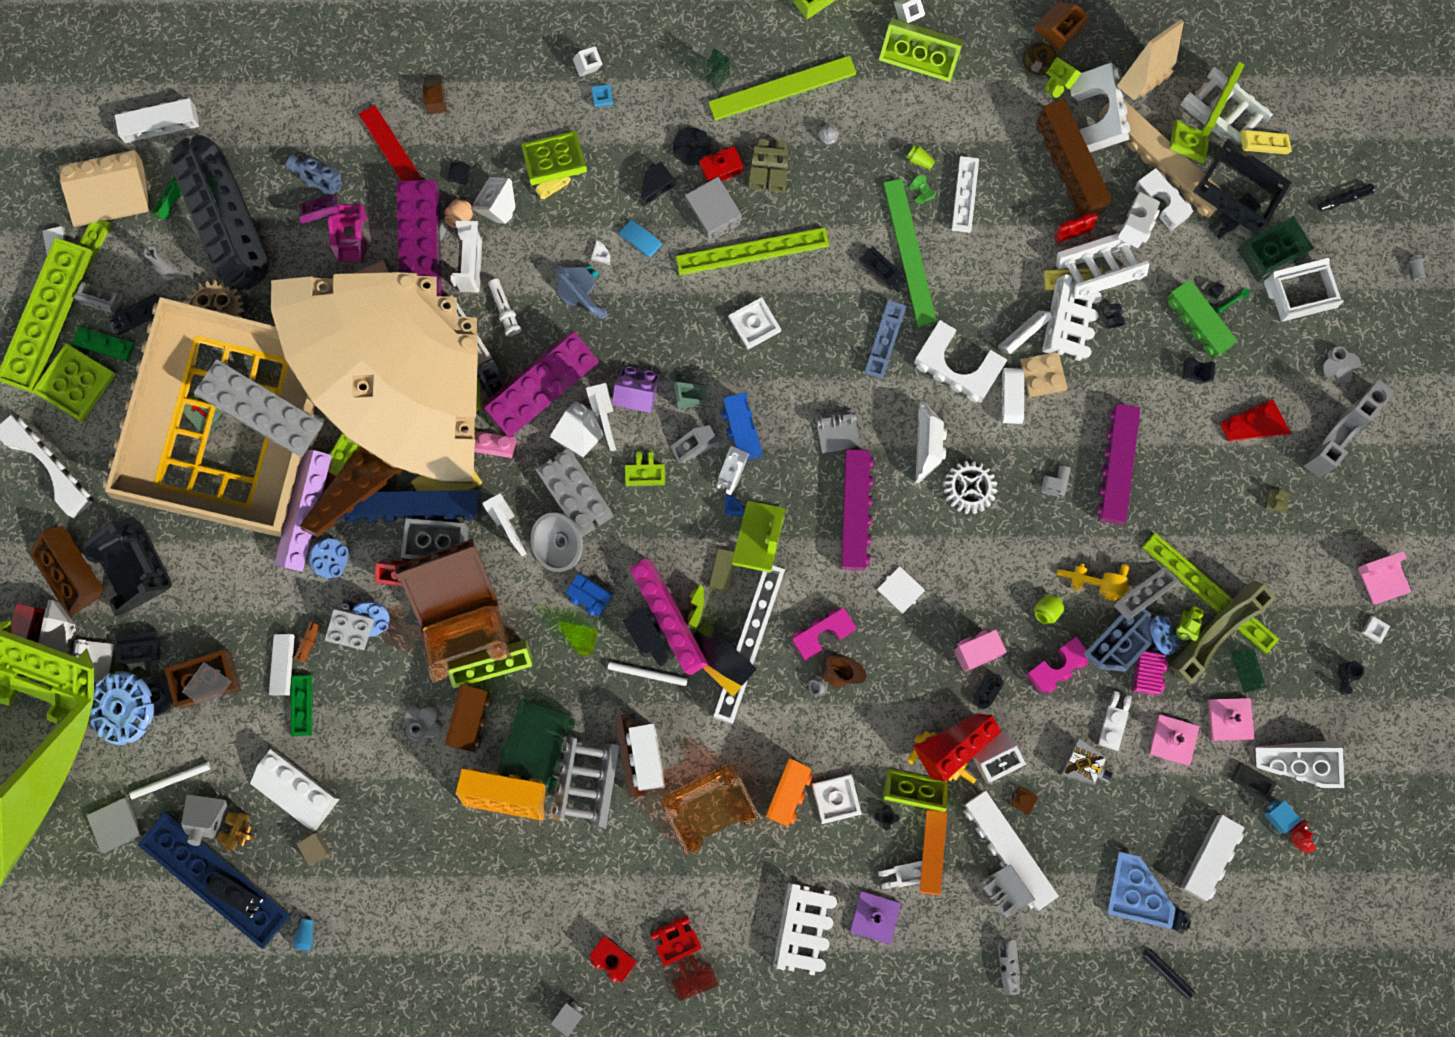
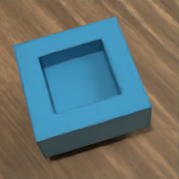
M610 84L592 87L595 108L613 105Z

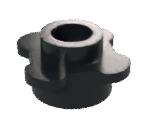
M885 805L880 813L875 814V820L882 824L884 830H889L894 822L899 821V815L892 811L890 805Z

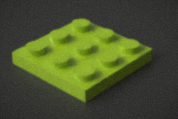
M576 131L521 144L531 185L542 184L587 172Z
M65 344L32 392L83 423L116 374L70 345Z

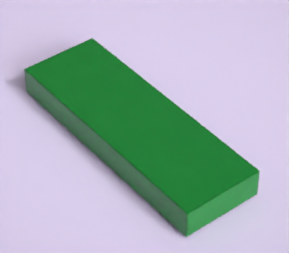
M291 675L290 736H312L313 675Z

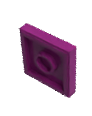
M337 194L300 204L299 218L301 223L339 213Z

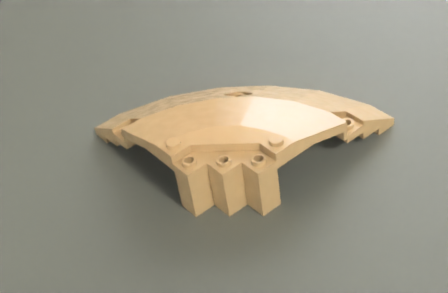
M417 273L334 274L333 279L313 278V276L271 280V313L285 361L304 388L312 404L348 440L363 447L391 467L400 468L413 474L416 473L442 483H473L478 357L477 317H457V297L437 296V277L417 276ZM325 285L327 289L322 291L319 287ZM361 384L366 385L367 389L360 390L359 386ZM462 427H467V428H468V432H467V433H463V432L461 431V428H462Z

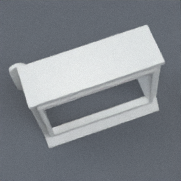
M456 221L460 240H463L461 273L451 274V283L454 287L457 285L460 292H479L482 237H480L477 229L478 221Z
M1329 258L1275 271L1264 281L1268 297L1274 299L1281 322L1338 308L1343 303L1329 265ZM1320 271L1329 299L1290 308L1281 280Z

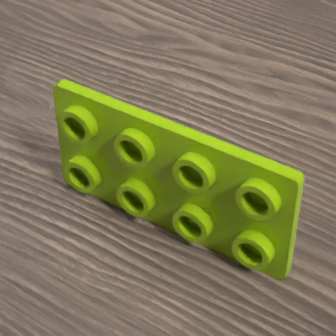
M747 501L732 565L765 572L772 571L786 512L785 508Z

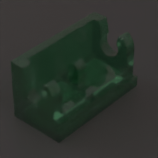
M714 48L712 55L706 62L707 67L712 63V71L707 77V82H710L711 78L715 77L713 89L718 91L730 76V59Z
M1254 648L1232 653L1243 693L1266 688Z

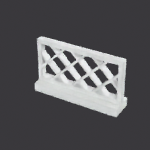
M603 383L587 387L586 390L594 416H601L610 451L616 450L607 413L613 412L607 385Z
M501 493L483 502L482 504L497 526L502 524L511 543L520 555H526L527 553L509 521L515 515Z

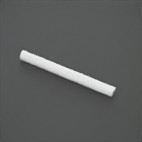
M610 661L608 664L609 670L687 686L688 678Z
M209 762L200 764L130 791V798L140 797L210 770Z

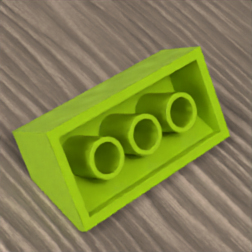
M892 18L879 60L950 82L964 40Z

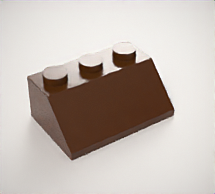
M460 684L444 745L474 753L475 749H479L482 737H479L480 730L485 728L487 717H484L485 711L490 708L492 697H489V692Z

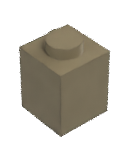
M309 832L302 836V841L297 844L309 866H314L331 855L320 833L313 834Z

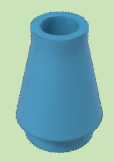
M301 919L292 942L294 944L293 949L310 951L311 946H313V920Z

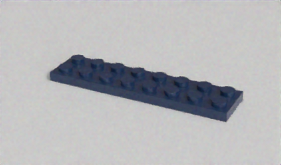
M164 812L138 843V846L261 949H265L290 918L291 914L202 840L199 846L189 844L187 842L189 835L184 832L182 824L168 812ZM219 871L264 899L263 904L254 901L260 907L258 911L249 909V911L255 914L253 919L205 891L216 872Z

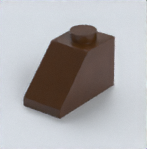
M443 76L424 79L422 88L424 105L428 115L447 112Z

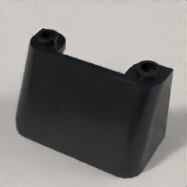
M137 521L111 522L81 546L88 561L102 564L117 596L110 600V607L115 616L126 614L166 592L172 586L171 579L144 526Z

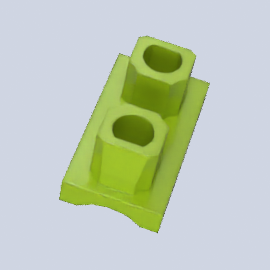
M1193 606L1189 612L1186 610L1182 612L1179 625L1176 628V635L1179 639L1197 640L1202 624L1203 610Z

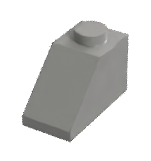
M709 425L694 428L671 445L670 448L678 464L708 451L718 441Z

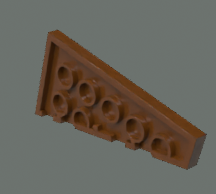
M358 446L300 524L301 530L319 537L336 524L338 518L345 513L349 514L354 510L353 507L360 501L364 502L386 485L388 479L395 474L399 475L403 469L391 467L383 462L382 459L369 453L363 447Z

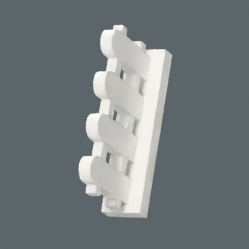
M1065 274L1056 279L1050 309L1052 318L1047 324L1042 352L1049 354L1057 351L1058 355L1067 353L1075 356V360L1080 361L1082 358H1087L1091 355V349L1084 344L1085 340H1090L1095 335L1094 330L1088 327V323L1097 320L1098 312L1091 308L1092 304L1101 301L1102 295L1100 292H1095L1087 297L1077 298L1086 301L1085 306L1075 304L1073 295L1075 284L1077 283L1075 280L1072 281V276ZM1071 316L1082 319V325L1071 322ZM1067 335L1078 337V343L1067 340Z
M788 883L773 967L785 970V967L788 966L789 971H794L795 967L809 970L808 974L815 975V971L822 972L825 969L826 964L824 960L818 958L819 950L825 951L829 948V941L822 937L823 929H831L833 926V920L825 916L827 908L832 909L837 905L836 898L829 895L830 891L824 890L823 894L810 892L807 886H803V890H800V885ZM797 902L800 903L799 911L796 910ZM806 904L819 906V915L805 912ZM793 923L796 924L795 932L792 931ZM802 925L816 927V935L801 933ZM790 944L792 945L791 953L788 952ZM798 946L813 949L812 957L797 954Z

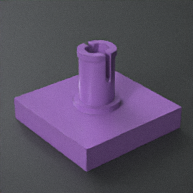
M861 891L850 932L890 944L901 903Z

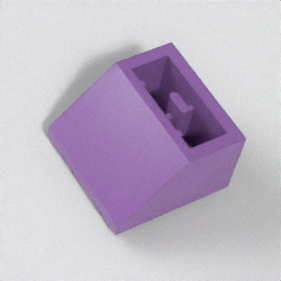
M630 366L622 367L614 386L612 405L651 413L661 374L650 370H638Z

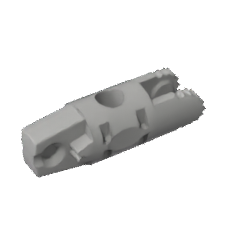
M1000 939L998 941V952L1005 995H1017L1020 993V971L1016 941L1013 939L1008 941Z

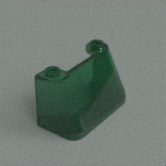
M522 699L519 703L498 772L501 773L500 776L509 777V775H517L521 777V780L529 781L530 778L538 779L545 785L546 793L550 794L551 790H555L558 779L555 778L554 770L565 734L569 730L572 731L576 722L574 714Z

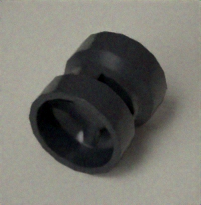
M1112 304L1102 308L1103 315L1106 317L1105 325L1107 329L1117 328L1125 324V318L1121 315V304Z

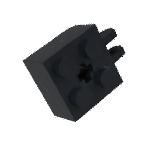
M643 608L622 620L643 657L649 658L653 656L660 666L668 662L667 655L663 650L666 648L664 644L667 642L666 637L660 628L656 630L654 625L657 623L650 611L646 613Z

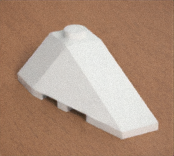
M1313 741L1256 747V767L1259 769L1293 777L1295 780L1306 781L1321 788H1344L1343 747L1341 741Z

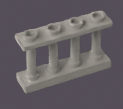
M567 737L562 747L564 756L559 766L560 780L555 789L557 798L556 803L552 807L553 820L564 821V817L567 815L591 819V826L606 828L619 745L604 744L602 749L577 745V738ZM575 753L601 757V768L598 770L574 766ZM571 775L595 777L599 780L596 790L570 786ZM568 794L594 798V809L590 811L566 807Z

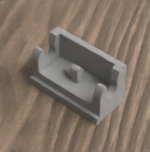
M82 282L74 298L81 304L116 314L124 295Z

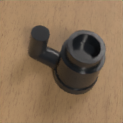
M1351 661L1339 666L1338 676L1342 680L1339 690L1341 695H1349L1353 692L1350 682L1359 680L1364 675L1362 664Z

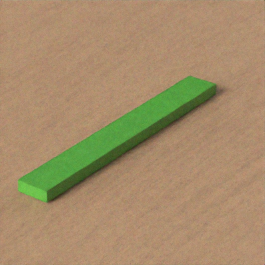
M898 179L884 182V191L916 325L920 327L935 324L937 322L903 180Z

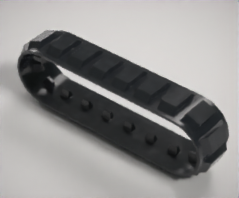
M191 135L185 137L171 151V169L213 270L218 278L230 288L249 290L264 280L268 273L269 259L223 151L215 142L205 136Z

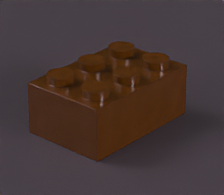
M226 650L217 651L164 668L175 708H189L241 691L232 654Z

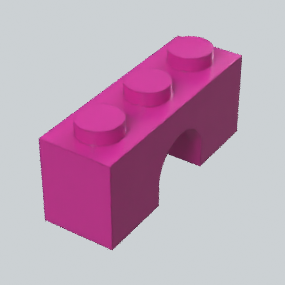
M835 608L828 613V618L823 621L819 618L811 623L812 627L805 631L803 628L793 634L795 638L792 639V643L804 662L822 651L818 642V635L821 632L830 631L839 641L856 631L857 628L845 608L841 610Z
M1074 637L1057 650L1063 660L1060 669H1052L1043 661L1029 671L1026 676L1040 694L1045 691L1049 694L1057 688L1056 683L1062 680L1065 682L1073 675L1071 671L1075 668L1080 670L1089 663L1083 655L1087 650L1079 639Z

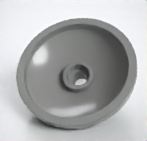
M559 512L545 514L535 522L531 532L532 551L538 562L546 569L553 572H563L573 568L578 563L583 550V540L577 524L569 516Z

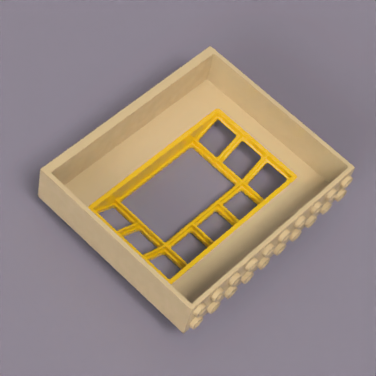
M160 297L158 303L155 302L152 314L155 316L153 322L150 321L148 324V340H144L142 345L143 358L138 360L136 366L138 376L137 379H133L131 384L132 397L126 401L125 410H128L126 418H122L120 422L122 432L121 436L115 440L114 449H117L115 457H111L108 468L111 471L109 477L106 476L103 482L105 492L113 499L281 537L301 458L265 437L254 477L201 465L216 407L208 402L187 397L193 375L205 377L208 372L207 370L196 368L200 343L222 348L221 362L225 365L228 363L230 351L253 356L249 379L254 382L260 358L282 363L283 366L277 388L263 384L259 385L313 417L315 406L285 361L276 327ZM186 404L209 410L202 433L179 427ZM177 434L200 439L194 463L171 458ZM169 464L192 469L185 489L162 484ZM198 472L222 477L215 496L192 490ZM229 479L252 484L246 503L223 498Z

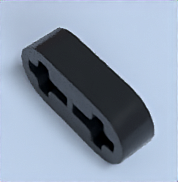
M990 674L984 679L973 698L974 705L977 708L986 709L993 703L1003 686V679L1000 675ZM996 678L998 687L994 686L991 691L988 690L991 684L988 680ZM987 692L986 701L988 703L980 705L978 696L982 697Z

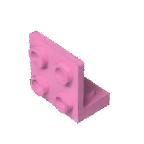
M1404 551L1358 567L1373 605L1411 592L1400 561L1407 559Z

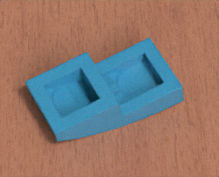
M630 220L619 232L621 238L634 245L636 250L649 258L662 245L656 237L633 220Z

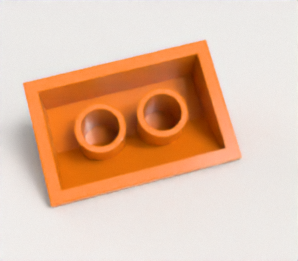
M788 759L765 818L786 827L789 824H794L798 814L794 812L797 804L801 805L805 797V793L802 792L804 786H809L813 774L810 773L811 768L793 759Z

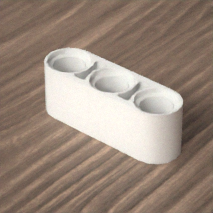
M1003 368L1002 397L1004 398H1002V416L1004 417H1002V423L1023 424L1024 369Z

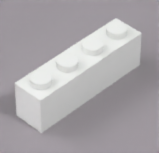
M181 98L170 103L163 102L157 106L142 107L134 111H123L121 114L115 115L118 136L124 143L199 127L196 107L190 98Z
M1217 815L1180 888L1202 901L1212 899L1216 892V888H1214L1216 883L1224 877L1226 872L1224 868L1227 862L1229 863L1234 857L1235 852L1233 850L1236 844H1239L1244 837L1242 832L1245 827L1224 815Z

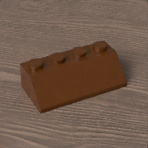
M63 526L40 533L29 554L68 616L72 617L96 601L104 589L101 582L97 580L92 572L91 566L86 563L80 549L72 541L71 535Z

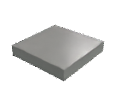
M128 798L120 799L86 815L101 853H106L142 836Z

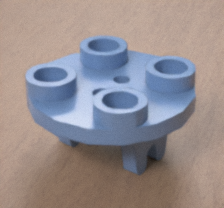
M326 538L319 540L310 551L309 562L312 570L320 577H339L347 564L348 549L336 539Z
M361 602L350 611L351 613L374 618L369 637L377 636L385 632L389 627L390 618L388 610L378 602Z
M1156 616L1151 620V635L1156 644L1151 649L1152 652L1161 651L1165 655H1170L1180 645V640L1174 634L1171 627L1172 622L1168 616Z

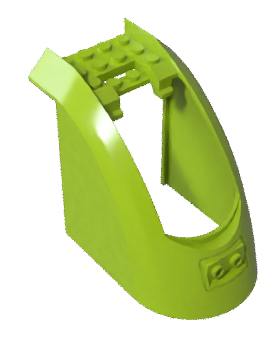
M11 620L0 622V703L10 706L19 692L51 703L47 711V720L56 724L59 723V725L0 788V886L28 847L59 793L83 740L94 699V665L87 648L78 657L25 639L12 634ZM32 678H34V679H36V680H39V681H42V682H44V683H42V684L36 683V682H34V681L32 680Z

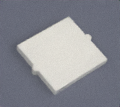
M900 566L891 576H887V580L877 589L902 614L912 604H915V600L925 591Z

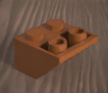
M1057 2L1033 29L1061 52L1086 27L1090 15L1076 4Z

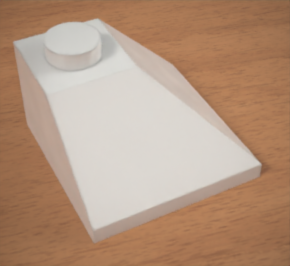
M489 177L471 206V210L496 223L506 224L512 218V213L515 210L512 181L509 178Z
M575 401L565 411L550 437L584 457L602 439L603 433L593 411Z

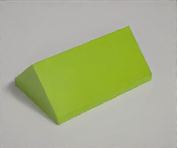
M887 769L882 800L946 812L948 781L944 782L931 779L928 776Z

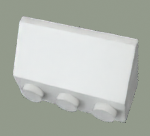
M648 724L629 728V733H626L627 745L632 746L633 753L629 754L631 766H635L636 774H633L634 787H638L639 791L665 787L655 725Z

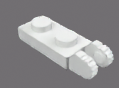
M1113 692L1097 745L1119 751L1132 696L1126 695L1123 700V707L1119 709L1115 708L1119 700V692Z
M922 861L878 871L879 876L882 877L893 873L896 875L897 881L881 884L882 889L920 883Z

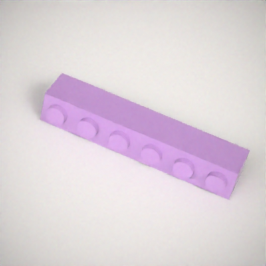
M307 450L301 458L274 566L303 572L312 535L302 531L300 524L322 496L332 455L315 450Z

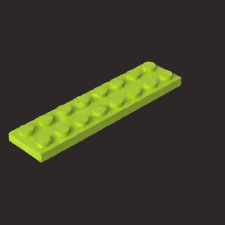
M56 237L54 238L1 364L0 382L33 393L32 390L41 379L74 296L93 254L91 249Z

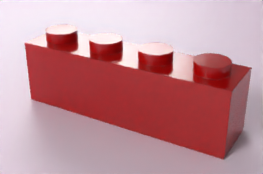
M977 713L958 722L957 725L951 728L948 727L942 730L943 732L935 736L932 735L926 738L921 743L912 745L930 778L946 782L998 736L1001 730L993 715Z

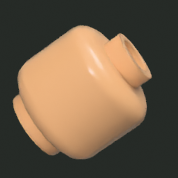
M456 199L452 201L444 211L445 221L453 228H457L456 221H470L473 216L471 205L465 200Z

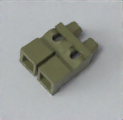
M759 139L757 147L754 146L749 189L766 191V184H769V191L786 193L789 152L786 141H776V148H768L769 141L767 139Z

